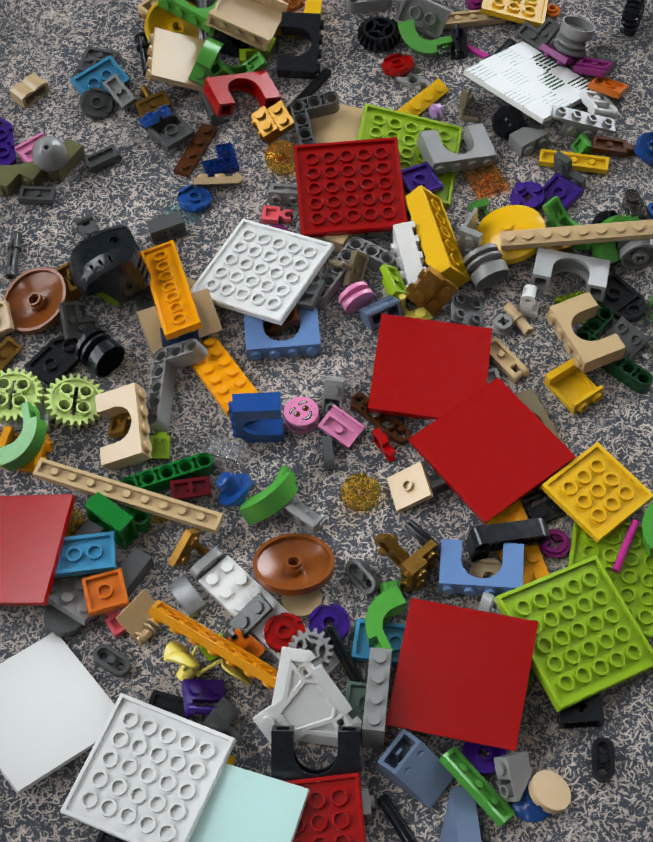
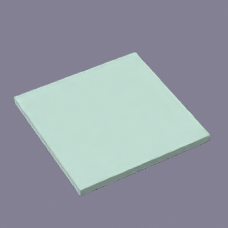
M225 764L189 842H293L310 790Z

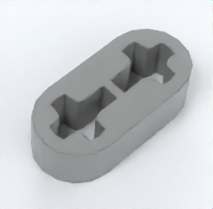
M213 548L191 567L189 573L196 580H199L223 560L225 554L219 548Z

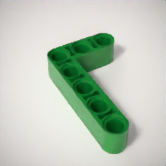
M206 452L199 453L127 476L121 482L157 493L171 488L170 481L211 475L214 472L213 457ZM127 507L129 514L134 517L137 531L140 533L148 531L151 527L149 513Z

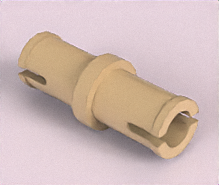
M509 302L503 307V310L512 318L513 325H517L524 336L534 331V328L525 319L526 316L519 312L513 302Z

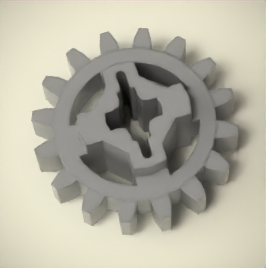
M306 627L305 633L298 630V637L292 635V642L288 643L290 648H296L300 643L301 649L314 650L313 654L316 658L311 661L314 667L320 664L323 668V664L329 666V659L333 657V653L330 652L333 650V645H328L331 638H324V631L318 634L317 628L310 632L309 628ZM324 649V656L320 658V652Z

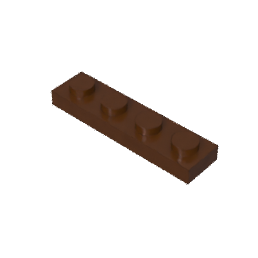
M205 123L201 124L174 168V174L190 178L218 132V127Z

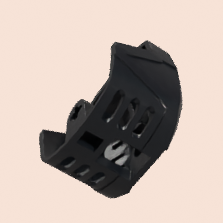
M124 225L108 227L89 235L77 243L69 258L68 268L77 290L85 296L104 292L123 304L145 291L150 285V270L131 231Z

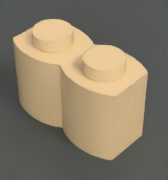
M33 73L25 77L22 82L13 85L9 91L13 101L23 108H28L36 100L47 94L49 88L45 80Z

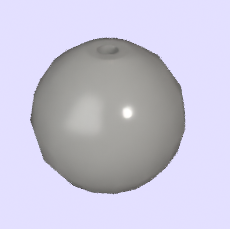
M54 136L40 138L32 148L34 164L43 171H58L67 161L68 151L66 145Z

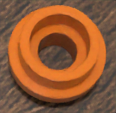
M554 4L547 5L546 16L556 18L560 14V8Z

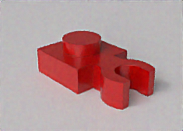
M379 427L372 430V441L381 453L385 455L387 461L390 463L396 460L394 456L396 452L389 445L390 439L385 432L383 433Z

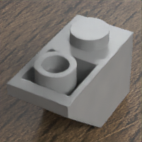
M522 127L509 134L508 145L521 158L524 155H530L538 148L545 147L548 143L549 132L547 130Z
M327 375L325 378L321 417H325L334 404L342 409L346 377Z
M512 752L494 757L501 797L506 802L520 801L532 775L528 752Z

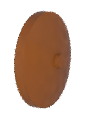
M36 267L20 274L9 285L3 297V300L6 299L9 302L15 331L31 335L45 331L53 326L60 319L58 304L69 302L70 291L66 279L53 268Z
M300 533L284 534L266 541L258 548L253 558V572L258 583L273 593L286 596L305 595L320 589L331 579L335 568L334 555L331 548L319 538Z

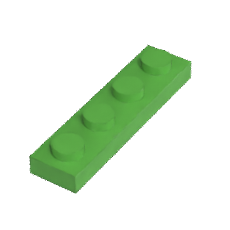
M455 746L440 757L439 761L499 827L516 813Z

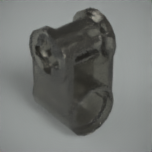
M635 189L626 190L622 201V208L626 215L630 214L631 217L639 216L640 220L649 219L648 208L644 204L640 193Z

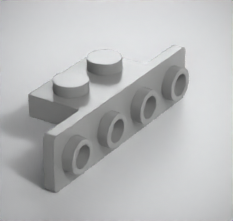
M555 104L551 107L552 118L564 122L560 128V134L575 138L580 134H586L587 138L591 140L592 136L596 135L599 130L613 134L616 131L615 122L612 118Z

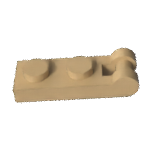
M224 173L215 174V177H208V174H198V177L194 178V185L240 184L243 181V177L240 173H234L232 176H225Z
M497 337L491 339L490 359L513 384L519 382L521 377L529 375L528 368Z

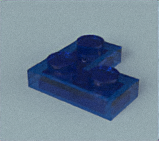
M232 142L215 145L218 158L202 161L204 172L208 174V177H215V174L219 173L229 174L240 171Z

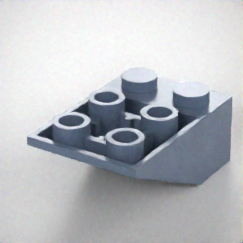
M404 728L377 761V771L430 810L454 779V776L439 761L440 758L421 740Z

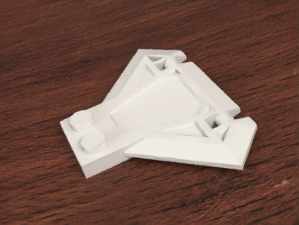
M282 646L272 704L253 717V721L270 744L273 725L295 726V742L303 741L338 747V726L340 725L337 721L339 719H342L344 722L342 726H360L361 731V719L359 716L350 717L348 713L353 708L321 664L314 667L311 663L316 658L312 651ZM302 667L307 671L304 675L300 671Z

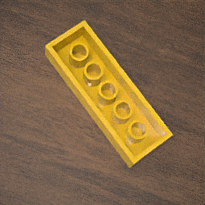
M422 185L418 186L405 196V200L407 203L406 208L411 214L410 219L414 221L416 226L415 234H418L421 243L420 248L426 257L425 262L459 288L471 279L463 264V257L442 200Z

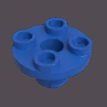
M228 471L223 472L216 480V485L221 489L218 498L220 504L224 507L242 505L246 500L245 496L254 486V481L246 473L235 475Z

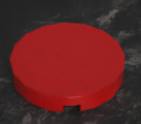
M396 53L387 56L384 62L381 63V67L385 75L398 77L411 72L414 68V61L408 54L402 56V54Z
M285 612L277 616L274 615L265 625V642L273 651L281 653L282 646L288 647V643L292 642V635L298 637V630L305 633V626L302 620L294 614ZM300 643L297 645L296 649L300 648Z

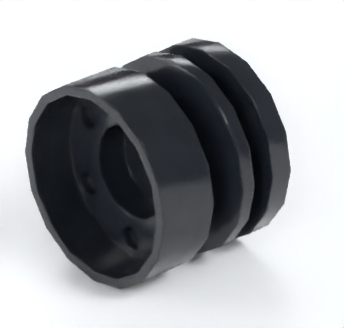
M93 328L80 338L75 347L74 354L75 358L87 366L96 376L103 378L107 377L121 365L125 349L117 341L111 339V336L101 328Z

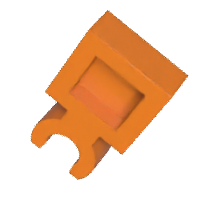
M237 628L234 630V633L238 636V639L233 640L231 637L227 639L258 658L266 650V647L253 636L249 635L247 639L244 638L242 631Z

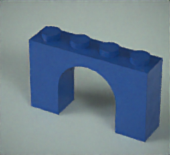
M280 392L232 394V401L228 402L233 437H237L238 443L284 441Z

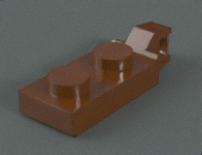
M592 136L591 153L637 157L634 152L636 145L628 143L625 139Z

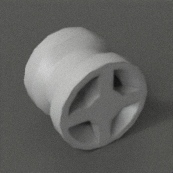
M507 314L497 315L494 319V333L498 336L509 335L512 329V318Z

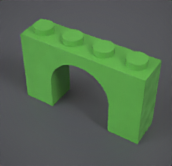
M159 0V7L212 36L218 32V30L206 25L208 14L211 9H214L218 0L207 8L194 7L187 3L186 0Z

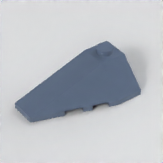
M451 787L439 842H482L476 801L463 787Z

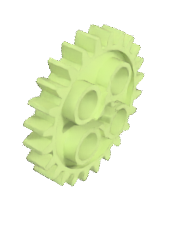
M17 367L14 372H11L10 368L7 369V373L0 370V403H4L0 405V423L2 424L7 420L8 425H10L11 421L14 420L18 424L19 419L23 421L22 408L19 404L28 401L36 407H42L41 401L44 400V390L41 381L38 380L37 376L33 377L31 371L26 374L25 369L19 372Z
M70 374V377L67 379L66 376L62 375V381L56 378L55 384L50 383V388H46V394L44 395L46 414H50V420L56 418V425L62 422V428L69 425L70 430L74 426L80 430L81 425H83L87 429L88 423L95 425V420H100V415L96 413L95 395L104 393V390L100 389V384L94 385V379L87 381V376L81 379L80 374L76 378ZM77 388L79 390L75 415H72L74 392Z

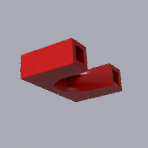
M266 70L206 77L204 81L203 92L217 117L233 115L235 101L230 94L233 91H243L253 95L260 107L265 106L267 109L281 100V95Z

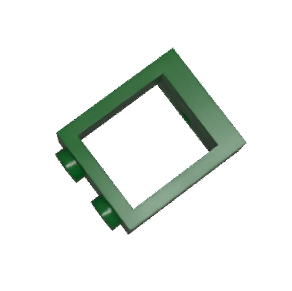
M97 492L86 501L84 506L88 519L104 528L105 532L114 531L116 543L122 548L126 549L139 536L134 517L101 493Z

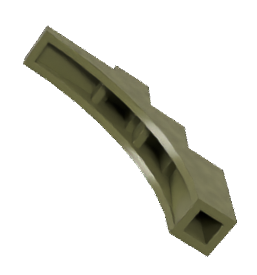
M68 139L64 143L68 151L67 161L60 170L55 172L41 170L34 164V161L16 165H0V195L10 197L21 184L23 186H40L47 177L52 181L57 180L62 183L85 156L83 145Z

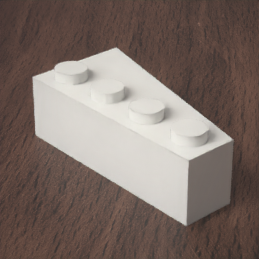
M414 221L394 224L393 244H390L391 252L396 256L395 266L400 268L399 273L406 288L411 282L415 283L417 281V276L422 269H427L424 266L423 253L420 251L418 234L414 235L416 227Z

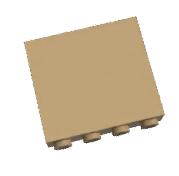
M218 0L214 9H211L208 14L206 25L266 52L281 24L282 12L287 11L289 4L282 0Z
M155 27L153 34L150 33L148 43H151V45H149L147 55H150L146 67H149L145 79H148L147 86L150 87L152 80L197 90L199 91V99H201L203 86L188 78L206 40Z
M340 104L338 112L310 119L316 144L357 140L363 109Z

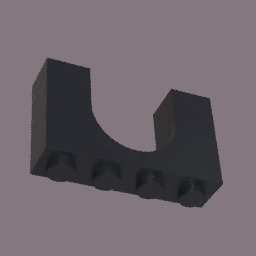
M282 12V35L305 37L311 42V47L306 53L299 56L278 55L277 76L279 78L314 79L320 73L321 64L318 63V60L322 58V49L319 48L320 45H323L321 30H324V20H321V14Z
M272 726V778L290 781L360 773V726H338L337 756L329 766L322 769L308 768L298 760L295 754V726Z

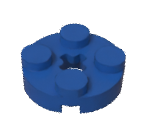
M165 104L155 112L153 110L147 112L138 120L142 129L148 128L160 122L163 116L167 118L172 112L167 104Z
M645 132L637 138L634 152L648 166L653 167V151L650 149V146L653 147V132Z

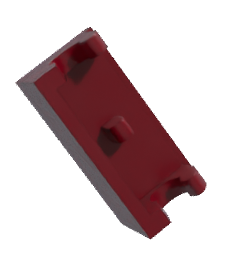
M209 476L170 481L171 495L174 499L212 497Z

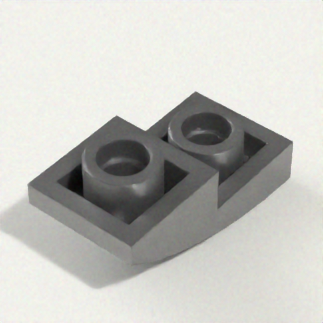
M184 574L167 586L190 618L207 607Z

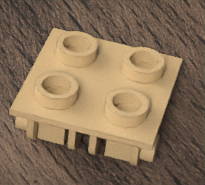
M143 589L116 617L117 621L140 647L164 624L154 622L151 616L147 614L150 607L156 601L146 589Z

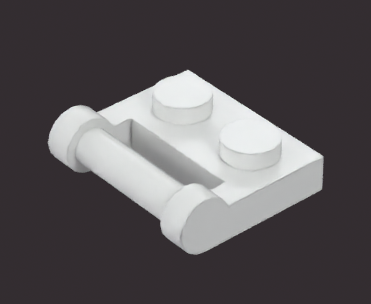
M581 90L578 94L582 99V103L587 106L588 113L605 115L609 118H616L618 116V109L607 95L590 90Z

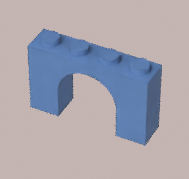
M317 308L314 311L299 309L301 320L299 332L293 338L285 341L269 338L264 332L263 320L244 314L247 360L258 361L261 358L278 359L279 357L286 356L295 358L298 355L315 356L321 354Z
M442 539L439 592L447 595L459 593L466 596L483 595V592L494 594L496 597L523 585L524 544L503 543L501 569L491 577L477 578L468 574L462 566V540Z

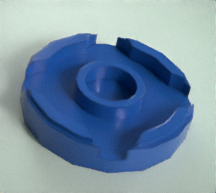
M189 185L179 191L177 197L178 205L187 212L200 213L206 211L211 206L212 194L203 186L198 185V187H194V185Z

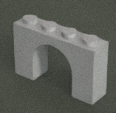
M483 123L467 125L463 138L469 152L465 154L453 153L446 149L436 130L421 131L416 142L424 162H428L435 174L489 167L493 165L497 156Z
M538 247L531 285L537 286L539 290L548 292L550 279L553 275L560 272H570L581 276L585 280L587 285L586 293L590 292L594 300L603 302L610 260Z
M370 647L362 725L363 748L384 749L392 649Z

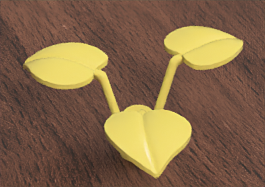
M170 641L165 647L163 660L182 665L176 673L177 678L181 682L184 679H193L195 676L200 677L202 673L217 664H221V667L226 672L243 681L249 687L252 684L251 678L243 673L244 670L237 666L236 668L229 666L224 662L225 659L223 658L199 670L200 664L194 658L199 646H195L192 653H189L184 645L176 641Z

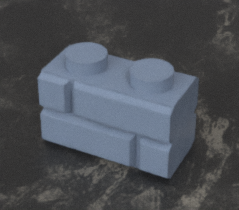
M392 295L359 309L362 323L370 330L380 327L381 313L404 316L399 299L394 298Z

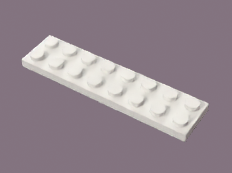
M227 555L200 578L198 584L233 617L258 593L262 594L274 609L251 634L280 661L281 653L273 651L265 642L264 628L272 616L289 612ZM324 649L320 652V658L324 656ZM333 654L332 659H329V666L323 664L328 675L341 665L335 654ZM301 668L300 671L304 675V668Z

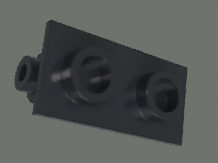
M456 24L451 29V37L454 46H451V60L467 59V28H462L461 25Z

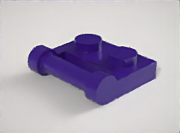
M184 679L181 682L186 717H193L194 714L208 715L215 707L194 706L193 703H218L223 696L226 698L224 680Z

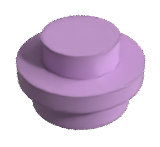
M435 103L429 106V115L436 120H440L444 115L443 106Z

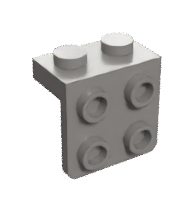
M474 207L472 212H468L465 223L461 224L458 229L459 238L457 244L461 254L464 256L482 244L483 233L476 231L478 208Z

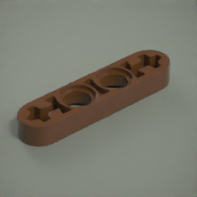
M361 393L352 396L351 407L374 427H379L396 444L405 445L408 443L410 438L408 428L390 414L378 413L376 417L369 416V398ZM356 401H363V405L360 403L356 404ZM384 422H390L392 423V427L384 428L382 424ZM398 433H399L400 435H402V434L404 433V434H405V438H404V437L398 438Z

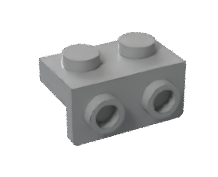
M271 183L268 190L269 203L298 205L297 185Z

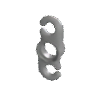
M408 73L405 74V77H395L397 82L417 91H421V87H428L430 85L428 81L417 74ZM415 80L417 83L412 84L409 81Z

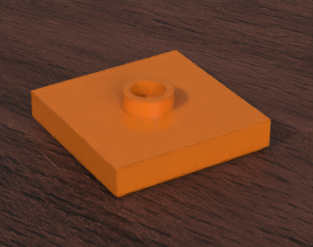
M595 77L589 82L587 88L619 99L628 91L629 86L607 77Z
M121 568L81 578L89 617L123 609L130 604Z

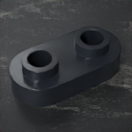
M604 737L597 738L591 747L592 775L597 781L602 783L609 782L615 773L614 745L609 739ZM604 748L606 750V753L602 754L598 751V749ZM599 769H605L607 774L602 775Z

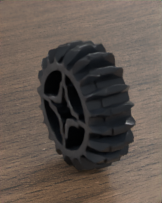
M627 0L620 23L621 33L628 36L636 34L643 16L646 0Z
M377 15L375 17L370 16L369 19H364V22H361L358 28V41L360 45H363L364 49L368 48L369 52L374 50L375 53L377 50L383 53L384 50L389 52L390 48L394 49L395 46H398L401 39L398 22L390 19L389 16L384 17L383 15L381 17Z

